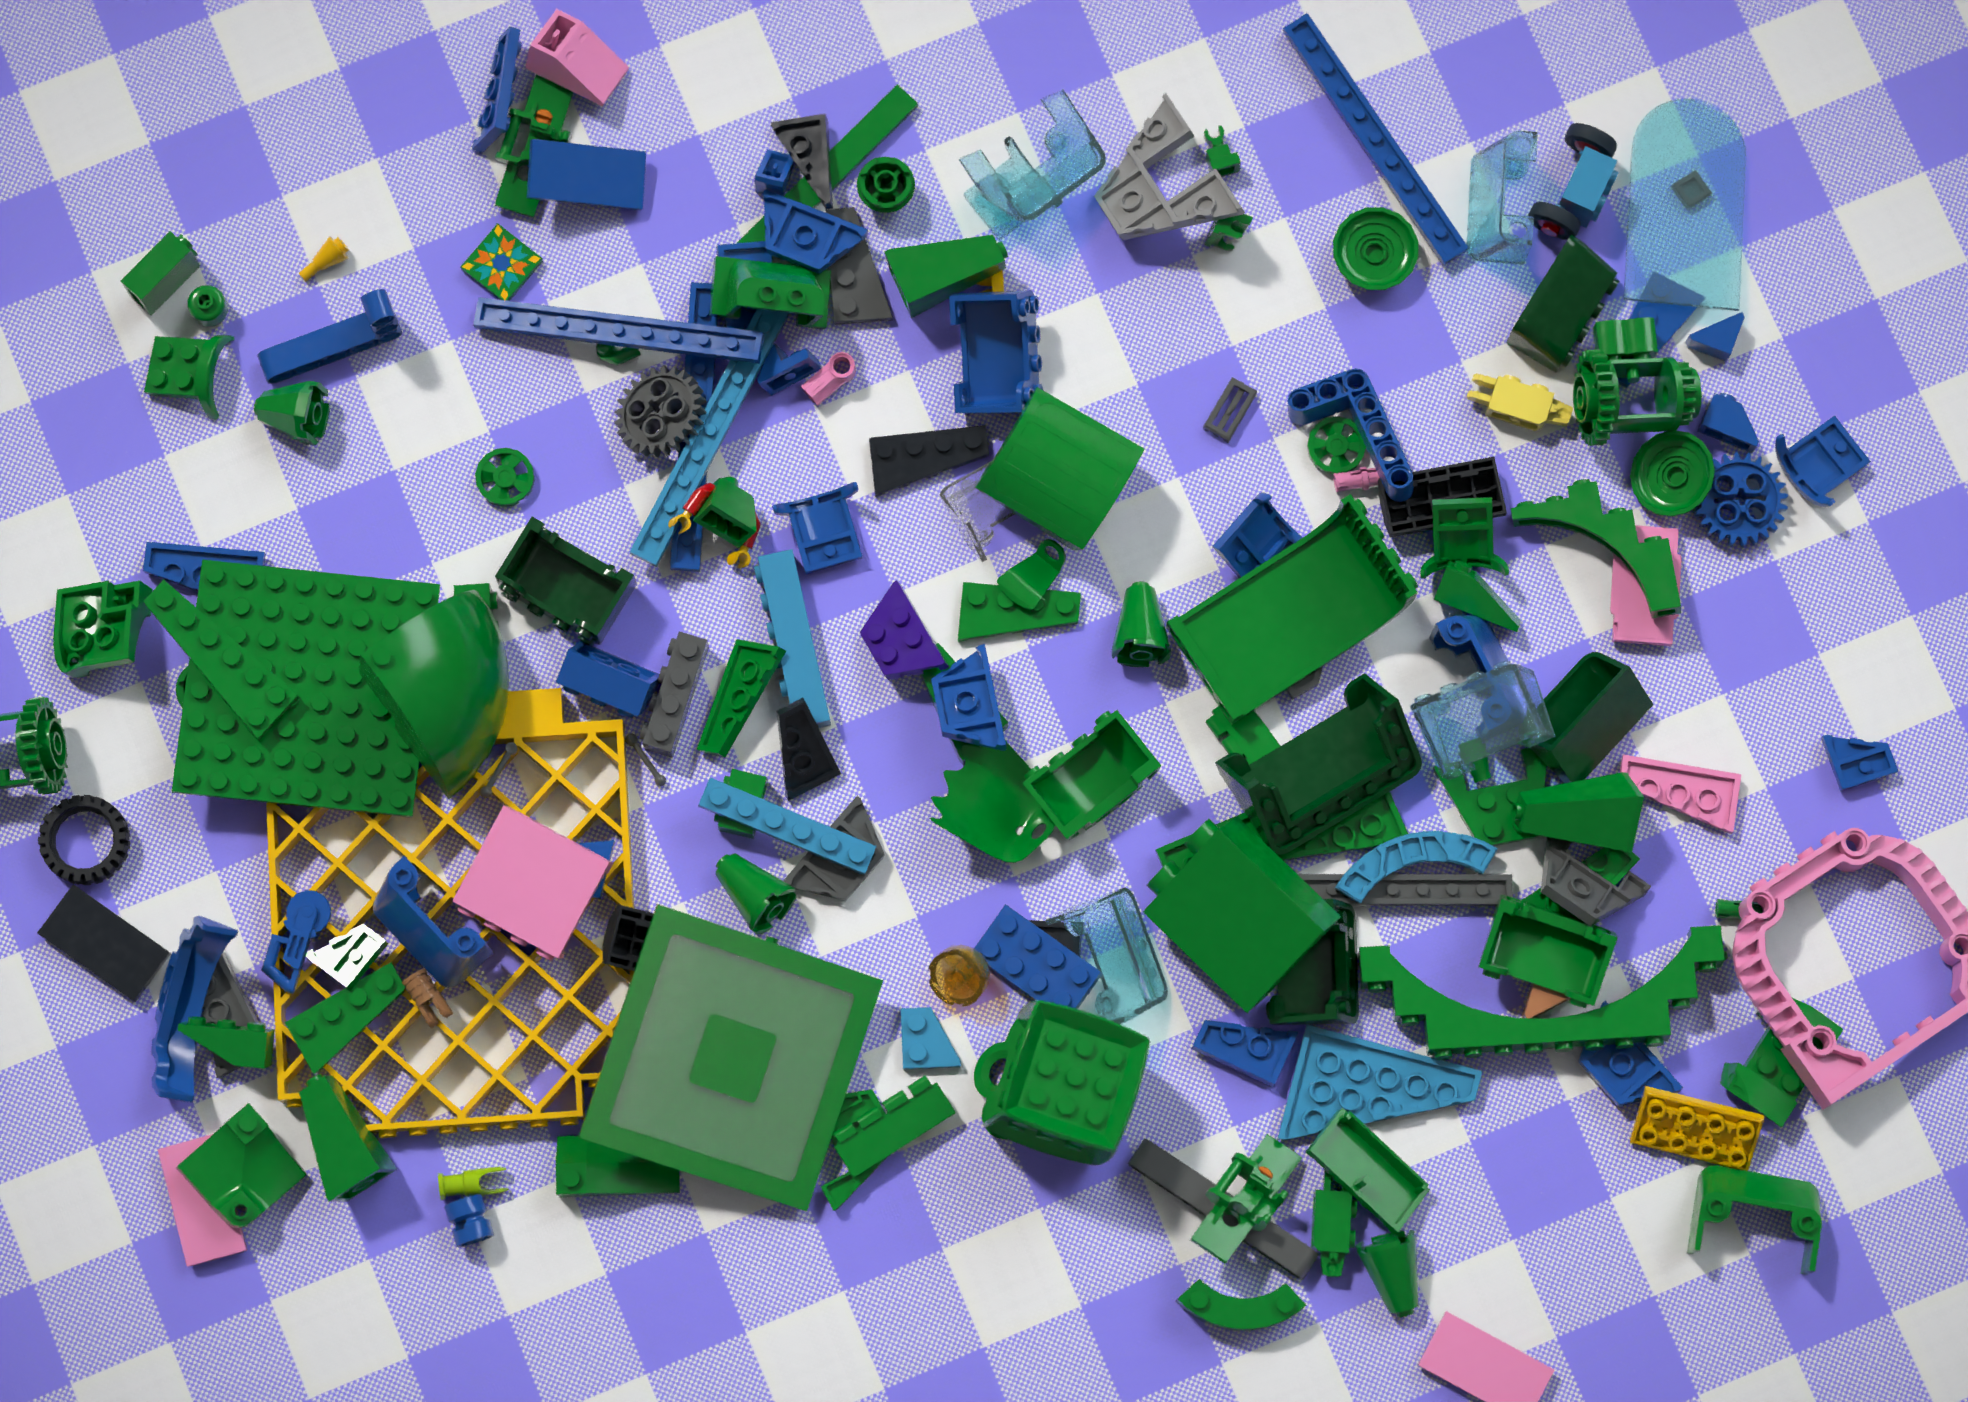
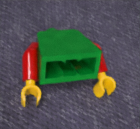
M728 476L718 478L713 484L706 483L696 489L683 506L684 512L673 517L669 521L668 526L671 528L677 521H680L682 528L678 534H681L690 528V517L693 516L694 522L739 548L738 551L731 552L727 557L729 565L735 564L739 558L737 567L739 569L750 564L751 558L748 549H752L761 523L755 512L753 496L738 487L739 482L736 478Z

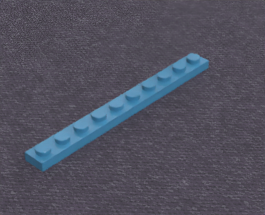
M756 310L746 330L763 332L765 335L760 364L730 360L705 407L706 414L700 417V420L704 422L703 425H696L694 428L698 435L690 436V444L685 445L630 550L631 555L655 567L658 566L680 524V521H677L673 527L669 528V521L684 512L683 506L692 493L699 488L763 366L771 347L790 314L789 312Z

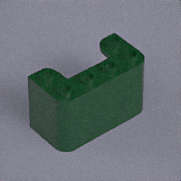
M531 517L495 575L499 585L498 588L502 591L501 595L514 603L518 600L528 605L526 609L540 618H542L543 614L553 619L552 624L564 632H567L569 629L574 631L578 635L577 638L590 647H593L594 643L601 645L637 585L635 576L623 568L616 572L615 566L607 565L563 540L556 532L553 531L552 533L544 528L545 523Z

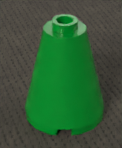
M1135 582L1125 592L1112 646V658L1117 657V663L1130 667H1149V661L1158 660V665L1170 659L1171 648L1156 590L1154 587L1149 586L1147 582Z
M726 854L716 864V877L749 929L755 934H762L773 928L770 922L776 917L782 920L792 908L797 895L794 893L796 890L790 884L738 854Z
M1400 1230L1394 1235L1389 1232L1372 1237V1244L1367 1246L1364 1245V1241L1359 1242L1356 1245L1357 1253L1388 1312L1396 1313V1317H1405L1413 1314V1309L1419 1305L1417 1248L1414 1230H1410L1407 1236L1404 1230Z

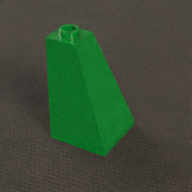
M993 235L893 248L884 251L888 269L911 318L949 299V295L958 294L1006 268L1005 258H1008L1003 242L997 243Z
M1621 772L1519 792L1517 803H1514L1512 806L1511 816L1521 832L1632 852L1644 796L1629 774Z
M318 1074L305 1083L307 1087L299 1093L325 1195L329 1202H347L397 1170L372 1131L367 1129V1124L334 1076Z

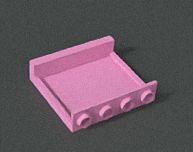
M503 805L452 902L459 905L457 909L459 912L471 918L476 914L486 919L484 925L496 932H500L501 929L512 934L510 939L525 947L528 943L538 948L536 953L550 961L554 957L563 959L565 947L605 873H609L613 862L519 811Z

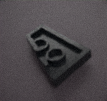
M803 697L776 711L785 796L789 801L840 775L841 772Z

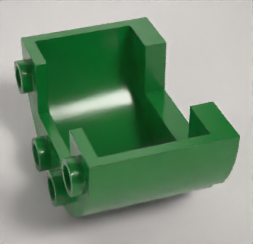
M1118 710L1112 714L1106 711L1095 720L1097 725L1093 728L1094 732L1089 736L1084 733L1072 743L1074 748L1065 755L1063 752L1056 754L1048 761L1049 767L1045 765L1040 769L1037 765L1024 775L1026 780L1023 782V785L1067 840L1077 837L1080 834L1078 831L1082 828L1087 831L1120 807L1143 787V780L1153 778L1162 766Z

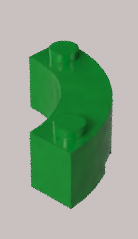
M1200 1278L1176 1300L1185 1311L1204 1323L1234 1331H1251L1277 1325L1294 1316L1306 1306L1287 1283L1263 1296L1235 1298L1215 1291Z

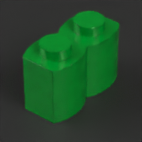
M1654 318L1605 320L1596 322L1592 328L1595 350L1600 349V351H1604V355L1608 356V360L1655 358L1658 353Z

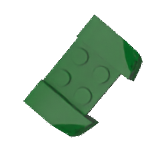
M1793 998L1813 1027L1826 1026L1834 1032L1837 1041L1844 1030L1812 1006ZM1759 1011L1756 1013L1759 1017H1763ZM1768 1026L1744 1065L1738 1062L1724 1064L1720 1084L1782 1128L1797 1104L1795 1100L1805 1084L1781 1051L1784 1048L1783 1045L1776 1038L1770 1026ZM1813 1037V1045L1817 1049L1822 1050L1823 1044L1821 1040Z

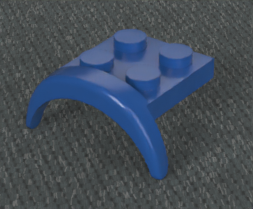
M1835 415L1788 449L1783 434L1778 435L1775 441L1777 460L1783 472L1805 499L1819 507H1829L1836 503L1833 498L1826 497L1825 495L1871 462Z
M851 482L819 495L772 506L775 515L789 516L805 574L862 559V553L846 502L847 498L858 492L859 489L856 482Z
M1259 493L1212 546L1238 578H1241L1277 555L1288 542L1294 544L1303 538L1276 511L1270 502L1272 499L1270 494Z

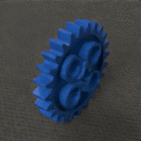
M1738 452L1734 453L1732 460L1726 454H1723L1721 464L1716 459H1713L1715 474L1712 488L1704 501L1697 506L1700 509L1693 514L1694 517H1703L1699 525L1700 528L1707 525L1710 527L1707 534L1708 537L1716 532L1719 534L1718 543L1724 538H1728L1729 547H1732L1735 541L1739 540L1741 548H1744L1747 539L1755 546L1758 543V535L1765 541L1769 537L1768 531L1772 533L1777 531L1778 527L1774 522H1783L1784 517L1778 512H1786L1788 506L1780 503L1788 498V494L1780 493V490L1785 487L1786 483L1776 482L1780 472L1771 474L1769 472L1772 466L1771 463L1763 467L1761 466V456L1753 462L1751 461L1750 453H1747L1744 459H1740ZM1746 480H1756L1759 483L1760 489L1756 491L1749 489ZM1717 481L1728 482L1731 488L1730 491L1722 492L1719 490ZM1736 495H1740V499L1745 500L1743 505H1740L1739 500H1733ZM1758 496H1764L1766 500L1762 501L1753 498H1757ZM1714 499L1726 501L1722 503H1715ZM1749 508H1758L1762 512V519L1752 518L1749 514ZM1719 510H1729L1733 515V520L1726 521L1722 519Z

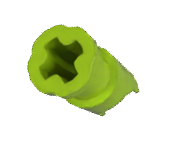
M488 1167L464 1170L462 1174L448 1176L438 1173L440 1200H446L448 1196L465 1195L469 1197L478 1194L491 1195L508 1191L509 1188L486 1189L479 1182L484 1174L504 1171L506 1168Z

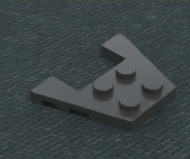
M1551 837L1546 838L1541 893L1590 926L1642 898L1651 887V885L1630 871L1623 878L1620 885L1616 887L1566 853L1573 841Z

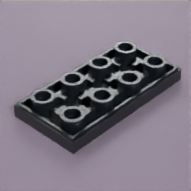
M74 884L37 932L134 1002L138 1000L171 955L168 950Z

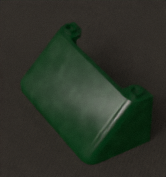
M1365 673L1352 680L1346 686L1344 691L1346 708L1249 765L1245 757L1239 753L1228 754L1215 762L1219 774L1263 841L1278 855L1292 851L1416 776L1421 769L1422 760L1399 699Z

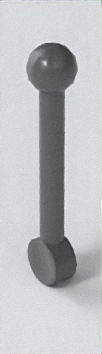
M629 733L625 737V742L629 746H633L655 777V784L657 786L665 785V776L658 773L637 743V736Z
M509 742L506 745L505 755L488 784L480 790L482 797L488 798L491 796V789L510 756L516 754L518 750L515 743Z

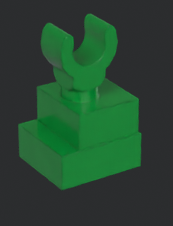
M1221 125L1218 126L1219 136L1216 138L1211 137L1208 130L1205 129L1204 140L1207 144L1211 145V148L1206 150L1209 172L1216 168L1221 177L1240 172L1241 162L1238 153L1231 154L1228 144L1223 142V127Z

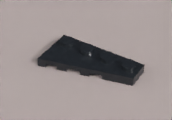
M986 425L869 438L875 497L896 488H903L915 481L936 476L940 472L955 469L989 457Z

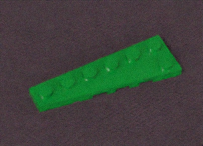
M165 580L143 601L145 606L170 636L173 637L180 648L188 655L257 740H260L299 698L295 691Z

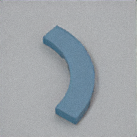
M1423 831L1406 834L1380 844L1362 856L1341 877L1334 889L1360 904L1369 891L1384 877L1403 867L1424 862L1451 863L1471 869L1478 874H1483L1498 848L1485 841L1464 834L1443 831Z

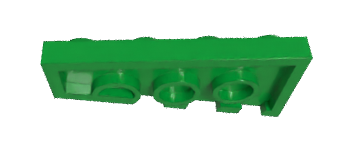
M963 582L958 642L980 637H994L995 635L1006 633L1014 634L1026 630H1041L1078 624L1081 593L1047 590L1036 607L1031 610L1023 608L1009 599L1000 589L999 585Z
M736 639L697 750L725 758L785 655L786 650L778 646Z
M1604 847L1581 863L1613 885H1616L1640 858L1633 852ZM1541 888L1522 899V901L1578 919L1571 912L1541 893Z
M392 962L360 979L351 990L345 988L285 1022L315 1076L329 1061L342 1052L347 1044L356 1036H359L377 1016L379 1017L407 990L402 984L403 981Z

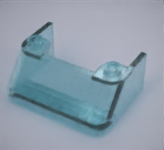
M1064 89L1041 99V102L1056 123L1055 126L1047 131L1044 140L1045 146L1052 157L1012 186H1010L1003 175L996 173L981 149L958 159L984 199L1020 222H1027L1041 215L1102 170L1106 163L1103 149Z
M1128 888L1117 889L1071 906L1046 919L1047 925L1064 921L1066 929L1072 935H1085L1096 967L1103 973L1100 978L1104 990L1098 993L1095 1001V1009L1100 1017L1122 1024L1166 999L1168 988L1136 899Z

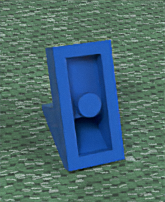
M773 344L757 381L772 396L822 368L819 359L807 348L796 351L788 357L780 347Z

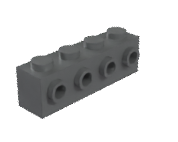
M680 631L677 639H671L667 650V655L671 657L668 666H662L658 678V683L662 685L659 694H653L649 705V711H652L649 723L644 722L639 738L643 740L642 744L645 750L671 758L674 757L709 649L707 639Z

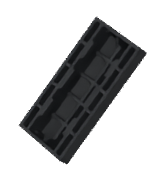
M1494 457L1412 472L1413 493L1408 500L1403 502L1390 499L1381 479H1378L1381 510L1390 538L1433 530L1432 500L1492 497L1493 518L1506 516L1507 514ZM1397 481L1394 484L1400 486L1406 483L1403 481Z
M617 904L608 921L603 941V963L634 971L654 913Z

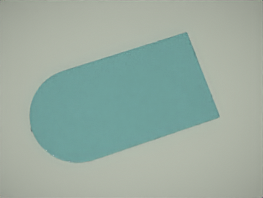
M1690 98L1662 103L1652 109L1641 120L1636 129L1631 148L1624 300L1739 311L1746 147L1743 136L1732 118L1720 108L1708 102Z

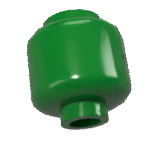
M202 285L190 293L188 310L198 324L205 327H213L225 319L228 313V303L218 288L211 285Z

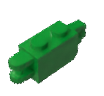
M1324 1169L1323 1190H1315L1313 1194L1311 1248L1320 1253L1322 1276L1340 1277L1345 1255L1349 1254V1248H1355L1356 1231L1350 1230L1351 1218H1356L1357 1200H1353L1352 1194L1343 1186L1341 1191H1331L1333 1177Z

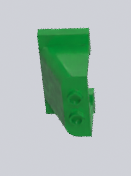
M716 256L713 266L709 316L739 319L741 307L797 313L796 326L824 330L827 327L831 270H824L821 274H818L801 266Z

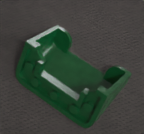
M1333 898L1324 899L1341 918L1278 984V995L1272 996L1270 1002L1266 1004V1015L1270 1024L1321 1025L1357 1022L1359 1016L1356 915L1351 904Z

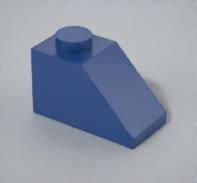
M1714 393L1697 432L1753 453L1759 440L1743 405L1736 402V398L1730 394Z

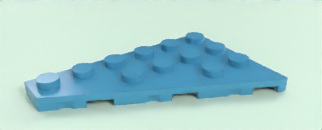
M1306 1025L1277 1139L1284 1141L1318 1134L1341 1108L1345 1111L1350 1110L1359 1120L1367 1124L1474 1102L1482 1071Z

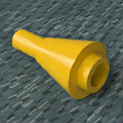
M329 236L312 259L313 261L299 272L300 276L305 281H308L320 270H325L348 259L346 255L349 251L348 247L339 237L333 239Z

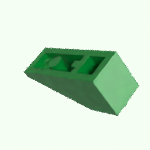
M1456 560L1455 563L1448 561L1434 600L1517 632L1521 621L1520 618L1476 571L1471 570L1472 566Z

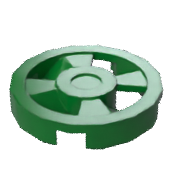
M1340 416L1328 417L1318 422L1310 432L1307 443L1308 456L1314 466L1319 470L1322 469L1325 472H1329L1331 475L1334 473L1351 472L1357 468L1364 457L1366 449L1356 424L1350 419ZM1345 424L1351 427L1354 432L1347 438L1341 434ZM1322 430L1328 438L1326 441L1315 437L1316 433ZM1347 450L1358 453V456L1352 463L1344 456ZM1326 455L1332 458L1329 466L1320 461Z
M499 448L487 453L478 463L475 473L476 485L481 495L491 504L500 507L518 504L520 500L532 492L535 482L534 469L528 458L520 451L511 448ZM495 456L500 457L502 463L497 468L489 461ZM522 461L528 472L517 475L514 468ZM494 482L495 486L487 492L483 484ZM515 487L520 494L510 498L508 490Z

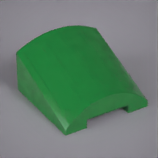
M1036 387L1022 409V414L974 488L1073 551L1083 550L1115 503L1145 448Z

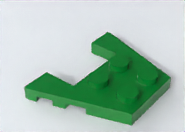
M1530 748L1520 750L1526 780L1467 791L1461 761L1433 767L1435 775L1439 778L1448 797L1456 806L1461 819L1472 837L1485 841L1492 846L1539 837V835L1521 832L1511 816L1512 806L1514 803H1517L1519 792L1545 786L1547 765Z
M873 1089L846 1093L833 1133L850 1122L857 1132L862 1130L856 1118L875 1106L879 1108L883 1116L885 1115ZM832 1134L831 1139H832L834 1145L836 1146V1145H838L839 1143H838V1141L836 1140V1138L834 1137V1135ZM889 1156L854 1178L848 1170L847 1173L822 1185L821 1188L832 1210H838Z

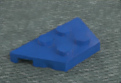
M765 189L763 192L766 253L821 274L868 236V229L769 190Z
M981 644L976 647V652L964 660L960 658L952 664L950 669L940 672L931 679L942 737L1004 751L1007 750L986 647L985 644Z
M1606 1000L1601 1004L1600 1008L1608 1005ZM1634 1043L1633 1047L1618 1049L1615 1045H1603V1049L1594 1051L1585 1050L1584 1046L1578 1060L1579 1064L1618 1107L1641 1102L1645 1086L1673 1093H1679L1683 1089V1086L1644 1043Z

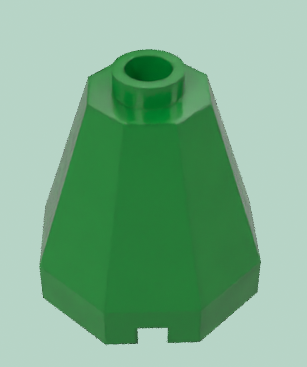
M306 381L264 391L255 400L254 413L261 423L303 444L316 445L319 441L315 438H322L325 435L330 406L328 403H324L323 396L328 397V389L320 382Z

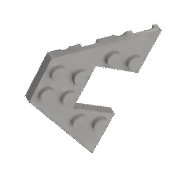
M1167 93L1163 94L1162 98L1164 100L1153 117L1146 119L1143 129L1135 135L1126 148L1127 155L1118 168L1114 166L1108 175L1107 181L1101 185L1094 195L1122 240L1234 217L1245 213L1216 168L1167 201L1147 169L1194 137V134Z

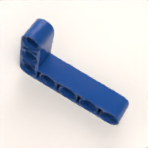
M374 290L361 297L360 300L365 310L364 313L259 352L257 357L267 383L273 384L400 337L402 330L386 290Z
M1357 368L1350 369L1291 391L1287 399L1288 416L1291 422L1296 425H1306L1349 409L1387 495L1390 499L1397 502L1406 501L1412 496V470L1365 371ZM1353 385L1361 386L1359 389H1352L1350 387ZM1325 395H1332V396H1334V397L1331 398V399H1325V398H1323ZM1298 405L1307 406L1303 409L1296 408ZM1363 409H1371V410H1372V411L1369 412V413H1363V412H1361ZM1374 433H1382L1383 436H1381V437H1374V436H1372V434H1374ZM1385 457H1393L1394 460H1392V461H1385V460H1383V458H1385ZM1397 481H1403L1406 484L1399 486L1395 485L1394 483Z

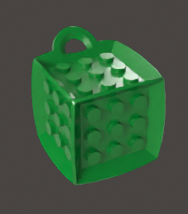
M1035 1000L1024 1005L1012 1025L1005 1042L996 1043L986 1049L975 1066V1087L983 1097L987 1098L983 1117L984 1128L1023 1146L1067 1160L1090 1165H1100L1109 1161L1114 1156L1122 1139L1138 1096L1149 1051V1038L1111 1020L1068 1006L1042 1000ZM1006 1058L998 1086L994 1085L989 1077L990 1069L997 1060Z

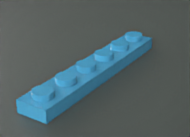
M709 778L698 805L700 808L862 875H865L876 849L875 845L713 778Z

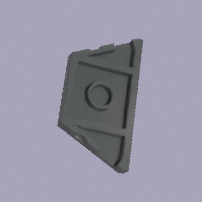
M858 795L830 827L876 846L865 875L808 852L783 880L784 882L790 884L794 889L847 901L885 857L863 802Z

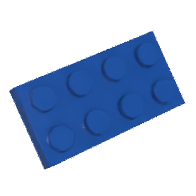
M1006 904L971 952L975 957L1034 999L1075 1009L1080 1007L1103 974Z

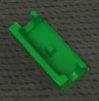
M1243 214L1213 221L1204 245L1208 247L1213 245L1226 251L1233 250L1235 246L1224 242L1223 236L1225 235L1233 239L1242 238L1244 231L1250 226L1253 217Z

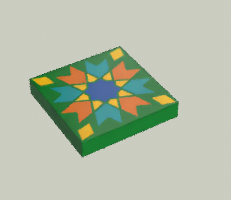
M497 223L460 268L499 300L510 301L541 265L543 258Z

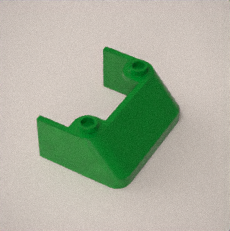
M1718 1165L1708 1166L1700 1172L1689 1234L1688 1254L1700 1251L1704 1222L1719 1223L1724 1221L1730 1215L1732 1201L1792 1211L1791 1229L1797 1237L1805 1239L1800 1274L1807 1275L1815 1272L1822 1228L1820 1195L1815 1185L1807 1181Z

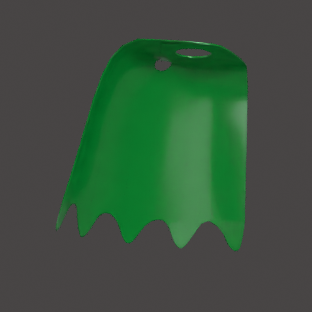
M1006 740L1007 750L1004 751L983 746L962 745L961 749L965 765L957 771H944V778L948 785V794L945 797H931L942 817L940 819L931 817L930 820L998 860L1010 863L1024 860L1051 835L1055 828L1053 821L1023 785V782L1026 780L1024 775L1031 768ZM1046 824L1045 832L1040 837L1033 839L1032 833L1036 827ZM1019 826H1023V832L1018 835L1016 829Z

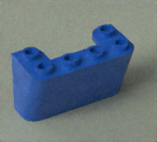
M1031 290L949 295L950 325L960 324L963 381L954 384L955 413L1021 412L1035 388L1038 387L1043 390L1042 384H1039L1042 359L1038 355L1037 346L1041 337L1040 327L1036 325V314L1039 311L1038 297L1034 296Z

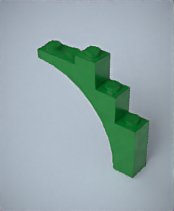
M1582 479L1573 482L1572 486H1567L1569 498L1563 499V496H1552L1545 499L1546 502L1534 504L1533 501H1524L1511 508L1514 527L1532 525L1560 527L1583 534L1606 547L1625 564L1636 578L1646 597L1651 618L1681 613V603L1669 539H1662L1661 536H1652L1644 539L1643 543H1639L1633 510H1626L1623 507L1609 510L1608 514L1603 515L1597 481L1590 482L1589 479Z

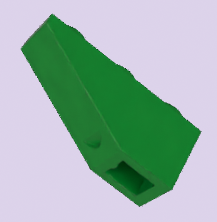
M188 1017V1021L178 1024V1031L234 1066L265 1069L272 1065L275 1029L265 1028V1023L248 1022L246 1027L236 1026L235 1020L220 1019L217 1024L206 1023V1018Z

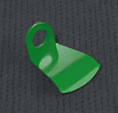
M1044 539L1036 553L1016 564L997 579L1000 589L1009 599L1021 607L1034 609L1060 573L1066 561L1065 551L1056 541ZM1046 547H1053L1058 552L1059 559L1051 558L1046 551Z

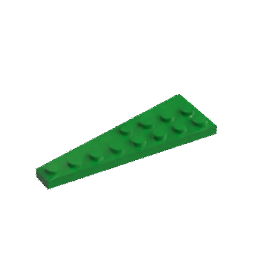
M1388 792L1292 851L1278 856L1283 861L1372 848L1393 838L1406 835L1408 832L1391 793ZM1246 813L1237 815L1263 841ZM1232 817V818H1230V819H1227V820H1225V821H1223V822H1220V823H1218V824H1216V825H1217L1219 828H1221L1223 825H1225L1226 823H1228L1230 820H1232V819L1235 818V817ZM1191 835L1155 850L1162 868L1172 860L1182 869L1191 860L1194 854L1184 845Z

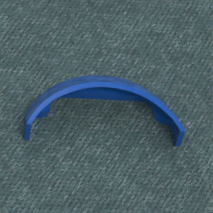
M195 916L193 918V926L190 929H183L179 936L178 951H173L158 999L155 1015L157 1031L154 1039H152L151 1054L156 1060L155 1072L151 1077L152 1087L156 1094L162 1098L193 1102L195 1096L194 1061L196 1041L178 1031V1024L188 1021V1017H201L206 993L215 967L226 946L238 933L237 929L203 916Z

